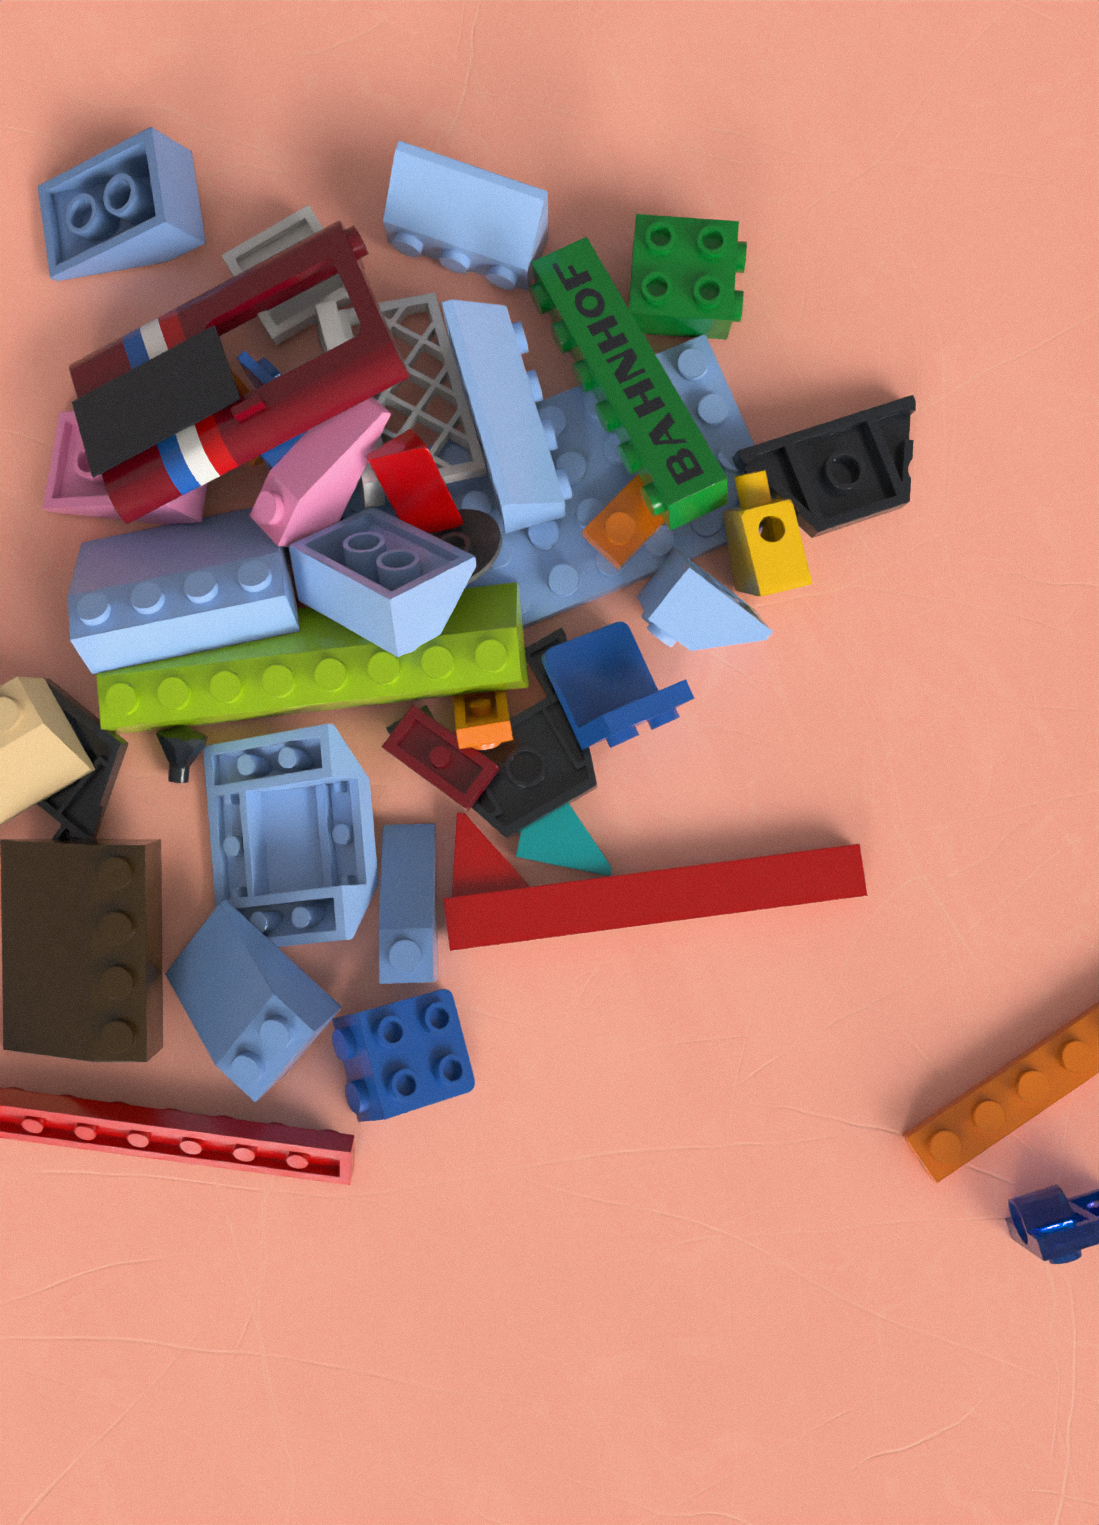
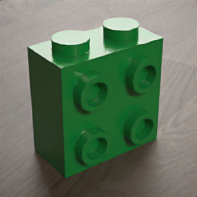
M636 214L628 308L643 334L695 338L706 334L709 339L727 340L732 322L741 321L744 292L743 290H735L736 273H744L747 242L738 241L739 221Z

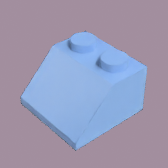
M674 548L637 596L644 610L641 617L649 624L647 629L669 647H673L678 641L688 650L693 651L767 640L773 632L752 606L676 548Z

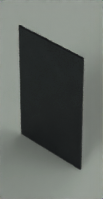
M214 325L72 401L91 475L94 478L241 400L216 326Z

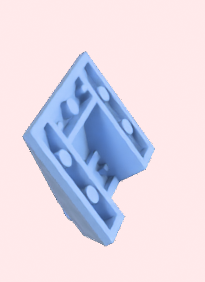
M327 723L205 746L203 748L215 908L221 901L227 900L277 947L353 939L378 887V867L370 779L335 725Z

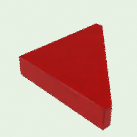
M457 813L452 897L530 887L465 813Z

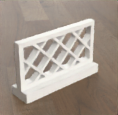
M435 292L378 303L391 334L414 346L404 361L410 375L407 379L427 391L416 407L393 395L402 381L373 396L383 407L387 405L408 416V419L397 435L384 428L374 450L383 445L382 440L387 443L410 428L413 429L418 422L440 434L429 451L445 484L485 476L486 464ZM335 301L315 304L317 332L323 353L354 337L351 326L360 324L354 308L338 310ZM428 312L431 323L422 336L400 325L406 315ZM434 336H435V340H436L437 345L434 344L433 342H431V340L433 339ZM423 352L442 361L443 368L435 380L412 368ZM446 380L448 381L449 388L443 385ZM436 395L455 405L456 412L448 424L425 413V410ZM459 423L461 425L462 432L456 430ZM449 439L468 449L471 462L451 465L437 456ZM368 462L358 481L365 509L372 506L385 505L386 496Z

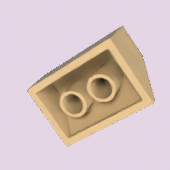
M16 676L0 686L1 826L95 770L44 678Z

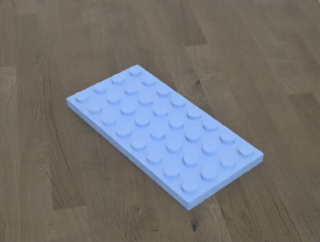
M706 334L657 353L656 356L728 478L727 504L671 531L665 523L620 570L615 568L581 535L583 529L638 473L635 472L631 475L628 473L618 452L617 445L621 444L616 433L614 431L606 433L595 411L594 405L598 401L593 392L584 393L580 386H576L535 403L540 420L549 418L555 433L558 449L550 451L555 469L564 467L569 480L572 498L564 500L565 517L506 534L487 468L485 476L446 484L458 510L474 509L489 514L497 522L503 538L500 554L494 564L482 576L467 584L465 588L518 582L523 629L653 576L674 548L690 560H693L728 545L723 511L740 507L734 477L744 474L734 465L732 457L738 450L753 446L754 443ZM449 439L437 456L451 465L471 462L468 449ZM358 484L342 515L343 520L365 510ZM385 496V505L375 508L397 518ZM762 521L759 524V532L763 529Z

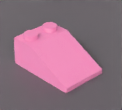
M59 412L43 509L54 513L123 520L108 496L102 475L100 474L94 478L91 475L75 412ZM208 482L136 519L134 522L160 525L202 523Z

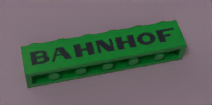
M584 237L532 261L535 284L529 286V291L534 305L540 315L548 312L553 321V324L550 325L551 332L561 353L564 354L570 351L576 363L572 364V368L584 393L592 391L598 403L594 406L603 429L606 433L612 431L616 433L621 444L617 445L618 452L626 470L630 475L635 472L639 474L644 483V486L641 487V493L650 513L654 517L661 514L671 531L726 505L728 478L588 238Z

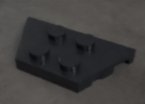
M913 395L753 445L738 450L732 457L734 465L744 474L766 470L771 499H791L798 526L811 538L901 509L910 502L911 477L908 472V466L913 459L914 440L909 439L910 415L916 410V400Z

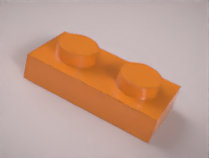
M639 474L583 529L581 535L618 570L665 524L661 514L654 517L647 508L641 493V487L644 486V483Z
M506 690L453 696L459 749L472 747L477 750H487L497 747L504 741L513 740Z

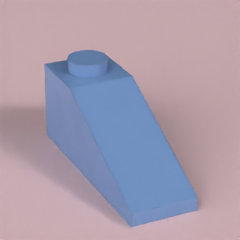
M435 823L383 825L378 928L379 984L438 981Z

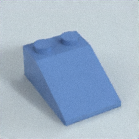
M153 127L141 131L38 186L49 274L53 280L62 281L164 263L206 244L192 151Z
M223 900L218 904L165 973L215 1066L254 1102L259 1100L286 1075L342 1008L339 1003L227 900Z

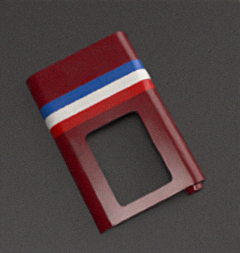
M339 220L69 365L77 398H80L214 325L218 335L221 336L257 317L258 313L268 311L338 273L361 324V330L358 335L241 396V400L103 472L101 475L108 496L115 510L126 524L410 377L363 270L365 267L361 258L368 255L369 252L355 225L346 229Z

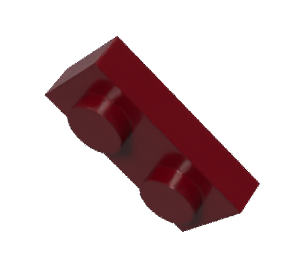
M414 704L381 746L386 752L467 811L471 809L500 769L497 764L472 747L459 749L457 736Z

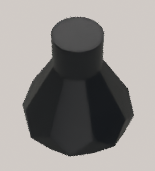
M184 725L159 730L156 736L169 763L168 781L188 783L190 766L205 747L208 736Z

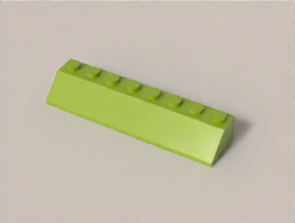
M518 582L464 588L441 634L420 645L415 651L399 657L308 607L297 609L299 632L97 673L96 676L101 729L123 734L162 730L182 725L188 727L529 687Z

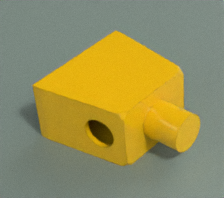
M766 470L735 476L734 480L740 507L723 511L735 590L763 597L811 585V574L791 499H771ZM762 521L763 529L761 534H759V524Z

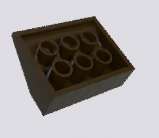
M161 839L0 840L3 1050L89 1062H148L163 1048Z

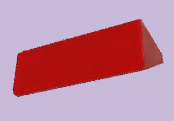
M412 428L365 456L398 519L427 533L452 529L464 523L427 445Z

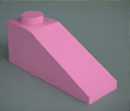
M371 397L309 429L269 471L250 513V517L277 546L289 547L290 544L339 522L368 463L365 456L374 450L391 413L374 397Z

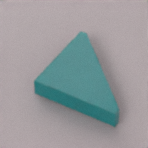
M570 804L521 831L516 858L608 877L611 876L612 867Z

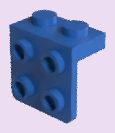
M622 621L551 647L542 654L543 666L582 750L604 740L607 741L610 748L637 737L639 733L636 726L648 722L651 730L680 718L677 707L695 699L686 679L658 691L629 626Z
M447 989L436 990L332 1019L335 1028L332 1034L334 1051L337 1057L343 1061L348 1080L345 1086L347 1103L356 1114L358 1122L386 1120L468 1093L475 1086V1078L454 997Z

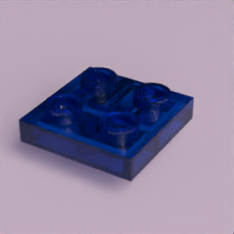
M1055 1184L1008 1199L1011 1217L1005 1218L1012 1240L1042 1261H1049L1050 1264L1069 1263L1082 1256V1249L1099 1244V1189L1067 1198L1061 1187Z

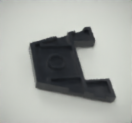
M562 627L525 648L527 664L547 698L510 718L513 740L504 741L492 749L477 750L497 764L500 769L471 808L507 840L598 788L590 748L581 749L541 660L542 654L546 650L567 642L566 634ZM427 705L420 708L435 720ZM402 719L386 727L389 734L393 732Z
M44 678L95 770L37 805L61 824V827L52 839H96L129 743L116 732L101 729L98 717L50 678Z

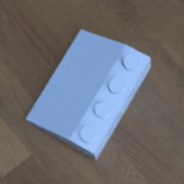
M253 507L202 517V523L168 524L81 542L68 592L70 641L91 674L299 632L300 627L289 547L277 546L250 517Z

